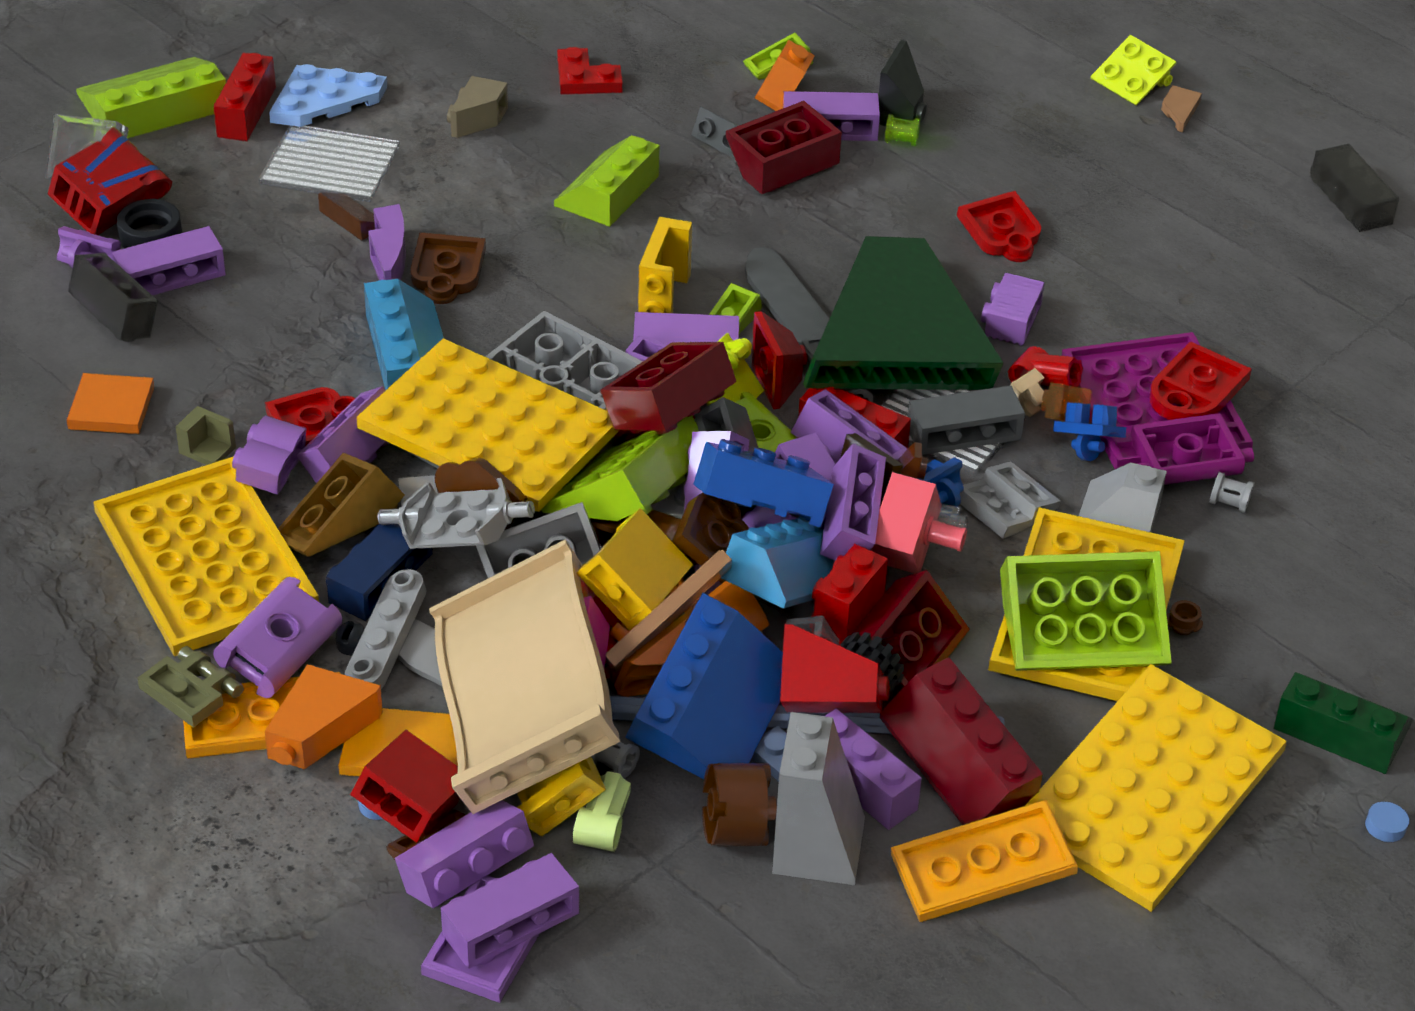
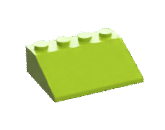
M191 57L76 89V92L104 136L112 127H115L126 138H131L214 115V104L226 84V79L213 62Z
M692 416L685 417L677 423L676 429L668 433L657 434L656 431H647L607 449L572 478L541 509L542 512L553 513L583 502L589 518L619 521L634 514L640 508L648 514L653 510L651 505L660 502L670 495L668 490L686 481L685 475H688L689 467L688 449L691 445L692 432H699Z
M1160 551L1006 557L1000 569L1002 600L1016 671L1149 666L1150 664L1164 666L1172 664Z

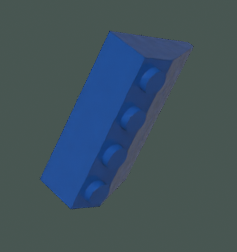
M702 593L637 712L625 738L703 780L708 764L749 763L780 703L783 652L737 610Z

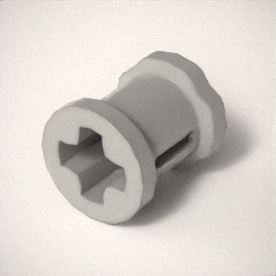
M1219 472L1209 503L1216 504L1221 502L1239 508V512L1245 514L1255 482L1249 481L1246 484L1226 478L1225 473ZM1224 490H1230L1239 493L1240 495L1237 496L1228 492H1224Z

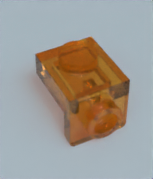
M1050 383L1049 390H1044L1041 409L1046 411L1045 418L1065 421L1067 402L1091 404L1093 392L1091 389Z

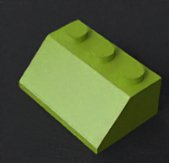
M633 135L605 150L554 200V206L610 227L659 177L660 145Z

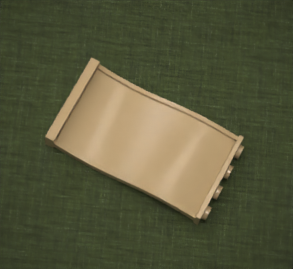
M566 539L429 608L430 614L435 619V646L438 668L456 743L458 774L451 777L452 788L472 814L620 742L618 730L612 721L611 701L603 664L588 618L580 577L576 574L583 564Z

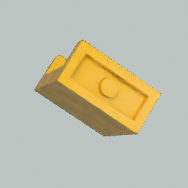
M659 217L639 264L638 312L673 313L674 281L688 283L691 276L692 222Z
M640 508L617 527L616 533L576 574L617 618L631 630L661 604L693 564Z
M589 757L518 792L521 805L517 808L524 811L529 829L540 836H544L581 807L604 792L606 788L592 757Z

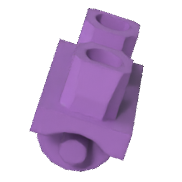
M66 226L58 229L60 247L57 253L58 261L68 263L71 268L77 270L86 268L107 275L115 273L112 252L121 249L120 240L101 237L88 231L76 230Z

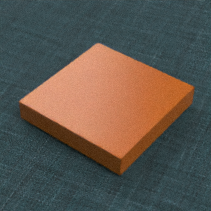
M83 373L67 417L68 429L139 434L154 390L153 378Z

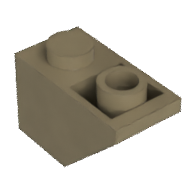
M471 76L466 86L461 87L458 99L454 105L451 104L447 112V122L451 123V137L458 138L498 126L508 109L507 82Z

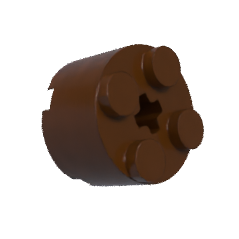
M768 763L708 764L703 783V793H708L707 806H702L703 828L708 844L717 846L768 845V821H775L777 811L775 796H768V788L771 782V769Z

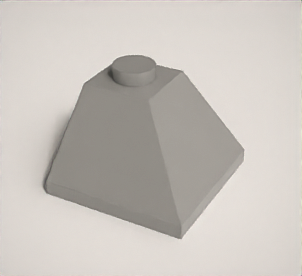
M1128 463L1091 480L1079 516L1152 532L1161 503L1167 471Z

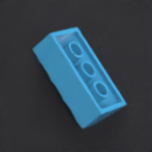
M399 279L364 283L366 317L385 390L444 338L433 300Z
M799 516L796 519L783 520L780 523L766 524L763 527L749 528V530L732 534L726 554L732 559V566L721 578L784 609L814 600L812 598V591L816 582L821 577L825 578L830 573L835 560L820 555L824 529L810 525L808 520Z

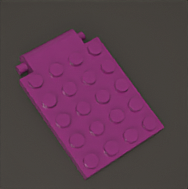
M1193 332L1062 349V356L1075 357L1082 362L1081 383L1076 388L1082 404H1091V422L1093 404L1118 406L1116 426L1127 427L1126 438L1100 436L1101 441L1105 443V451L1114 469L1128 463H1135L1165 470L1167 472L1164 485L1216 478L1219 472L1225 473V476L1240 475L1244 471L1245 463L1254 461L1253 440L1231 400L1218 414L1167 420L1160 416L1150 404L1149 396L1153 379L1190 341L1200 345ZM1173 403V404H1172V405H1174V406H1183V405L1176 404V403Z

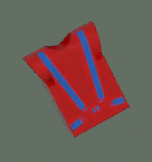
M112 127L100 142L93 143L55 166L48 195L86 231L99 235L117 223V216L124 207L143 199L162 198L170 191L173 181L151 160L141 154L137 147L120 131Z

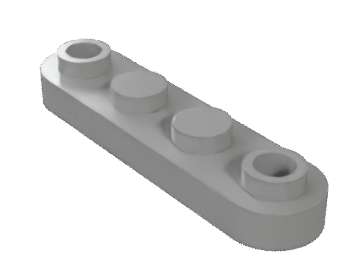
M411 569L401 570L387 580L345 670V675L381 685V689L384 687L427 592L424 580L419 572Z

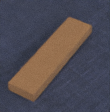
M723 550L715 553L606 653L607 665L615 673L620 671L625 660L667 628L702 593H705L731 569L732 559Z

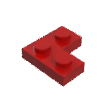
M569 47L567 49H557L561 95L622 93L620 65L601 64L590 66L588 48Z

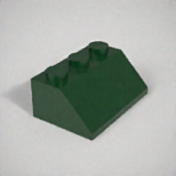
M1295 672L1281 696L1273 729L1386 774L1413 722V718Z

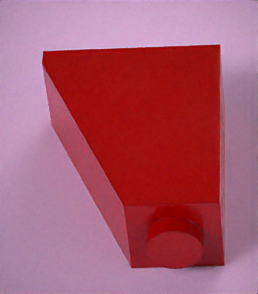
M793 624L784 625L780 702L786 712L829 713L836 708L841 713H882V701H888L890 686L889 677L883 676L878 663Z

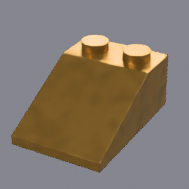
M342 453L280 525L278 530L289 548L310 557L378 525L377 516L379 510L397 509L398 503L405 494L377 466Z

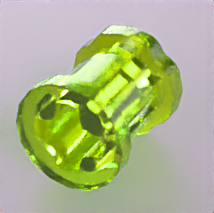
M889 114L886 124L885 142L890 143L891 140L910 142L911 145L917 146L920 119L895 118L894 114Z

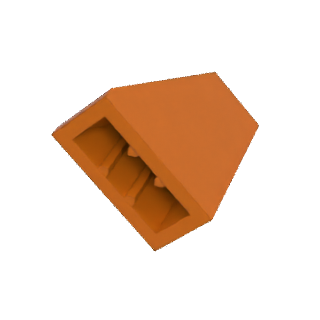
M307 664L265 730L268 759L275 760L283 765H292L302 769L308 768L380 718L383 713L381 685Z

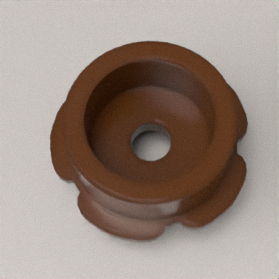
M1181 600L1175 602L1170 609V613H1167L1168 626L1172 627L1173 631L1180 635L1198 632L1203 626L1201 609L1191 601Z

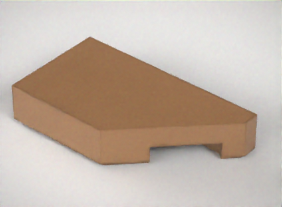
M1172 85L1164 98L1161 110L1168 118L1171 117L1176 123L1175 128L1179 132H1183L1200 104L1202 93Z

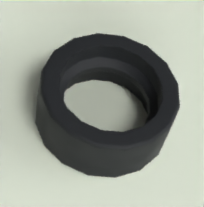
M139 200L124 207L117 216L119 240L124 249L182 233L180 211L175 205L165 200ZM144 225H164L163 228L155 231L144 232L135 230Z

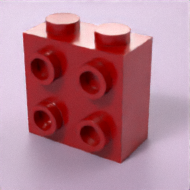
M855 543L844 556L839 555L830 573L825 578L821 577L813 588L812 598L815 599L814 611L810 618V626H813L812 633L840 646L844 639L854 632L884 595L888 558Z
M404 730L364 766L350 795L417 843L457 805L460 797L452 788L451 777L458 774V766L411 732Z

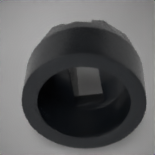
M347 621L338 627L336 647L339 652L344 655H353L364 631V627L361 624Z

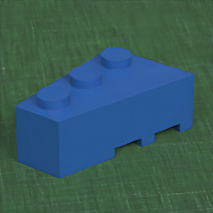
M720 439L719 444L706 441L693 483L704 494L748 507L756 505L774 509V514L786 517L787 513L800 515L808 520L810 525L821 528L834 484L810 468V461L792 455L788 456L787 461L775 458L776 453L755 447L753 452L741 450L742 445L725 439Z

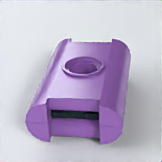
M286 577L214 649L213 653L215 661L221 668L230 666L258 686L256 694L264 698H271L342 624V616L337 607L331 604L326 608L300 589L301 581L294 577Z

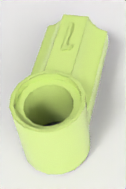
M607 771L606 774L600 776L606 790L587 803L586 808L581 807L578 811L573 831V843L615 852L622 830V815L631 793V783L626 781L621 774Z

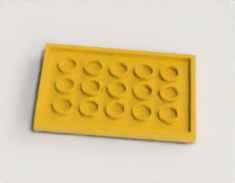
M444 338L356 417L358 429L438 466L447 462H455L460 465L473 458L487 460L528 497L526 502L532 501L534 503L535 511L538 512L619 432V430H614L607 410Z
M234 456L93 501L97 517L174 657L178 656L179 651L185 646L195 650L224 640L286 577L299 579L301 581L299 588L319 602V595L253 487L236 481V469L232 468Z
M1039 507L1023 556L1160 551L1167 612L1185 540ZM1004 614L990 657L988 670L1118 701L1148 666L1016 671Z
M1150 664L1040 788L1039 793L1035 794L1025 806L1047 799L1078 868L1152 912L1285 751L1287 740Z

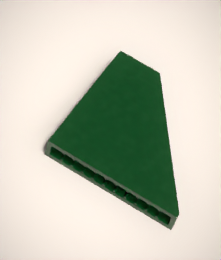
M866 236L813 355L803 385L805 388L819 389L834 387L835 389L983 390L994 387L1003 366V361L925 238Z

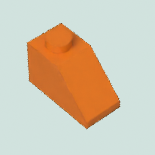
M788 40L757 92L755 99L774 111L783 109L784 91L796 90L815 55L808 52L803 46Z

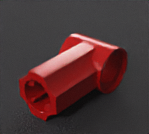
M1032 346L1008 370V377L1011 383L1036 368L1044 376L1041 385L1076 389L1081 383L1083 366L1081 360H1077L1075 357L1049 355L1044 349Z

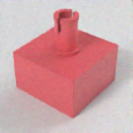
M892 472L879 510L875 545L871 549L873 552L888 558L887 566L916 574L921 572L930 542L961 552L965 544L967 528H960L937 521L942 504L936 484Z

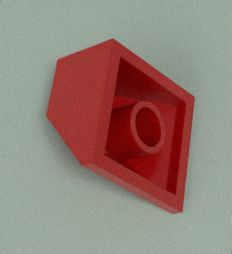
M762 311L754 312L752 368L765 390L764 392L773 410L780 409L802 381L803 365L807 364V353L804 345H799L792 331Z

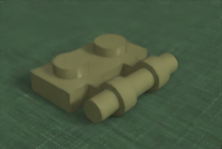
M188 646L183 647L178 653V659L181 662L177 663L169 656H166L137 677L139 689L193 728L223 706L222 694L227 693L231 697L237 698L244 690V686L236 681L235 674L226 668L219 669L211 663V658L200 650L194 651ZM198 676H203L206 679L201 680Z

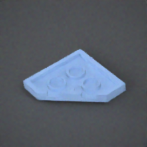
M310 64L296 65L269 112L270 123L302 127L312 124L313 117L326 114L328 118L351 112V106L365 102L367 106L377 104L387 89V76H379L371 72H348L341 68H317Z

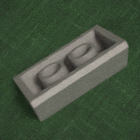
M583 502L506 529L497 542L487 545H476L488 578L565 539L583 565L601 550L596 532Z

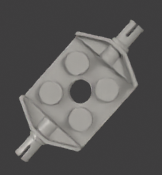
M497 478L499 488L495 490L435 493L431 483L426 482L404 502L403 507L398 509H380L377 517L380 525L399 524L410 549L475 546L499 541L507 524H511L513 518H532L535 513V507L532 501L512 502L501 478Z

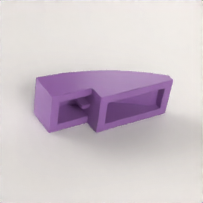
M400 205L374 208L375 230L368 231L371 261L379 280H401L405 268L406 250L404 220Z

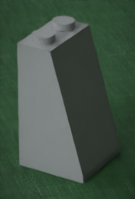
M791 712L779 773L772 874L855 885L865 815L833 717Z

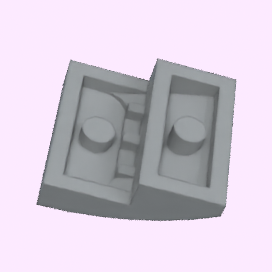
M1011 461L986 468L982 480L964 484V491L960 493V504L1002 539L1013 536L1032 526L1039 507L1054 511L1061 502Z

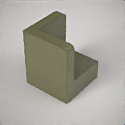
M195 407L175 426L179 454L205 465L224 460L236 448L233 421L202 407Z

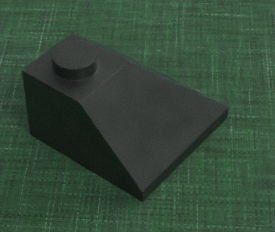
M900 40L880 74L878 98L879 125L912 133L917 123L923 122L927 111V104L923 103L924 89L908 43L905 40Z

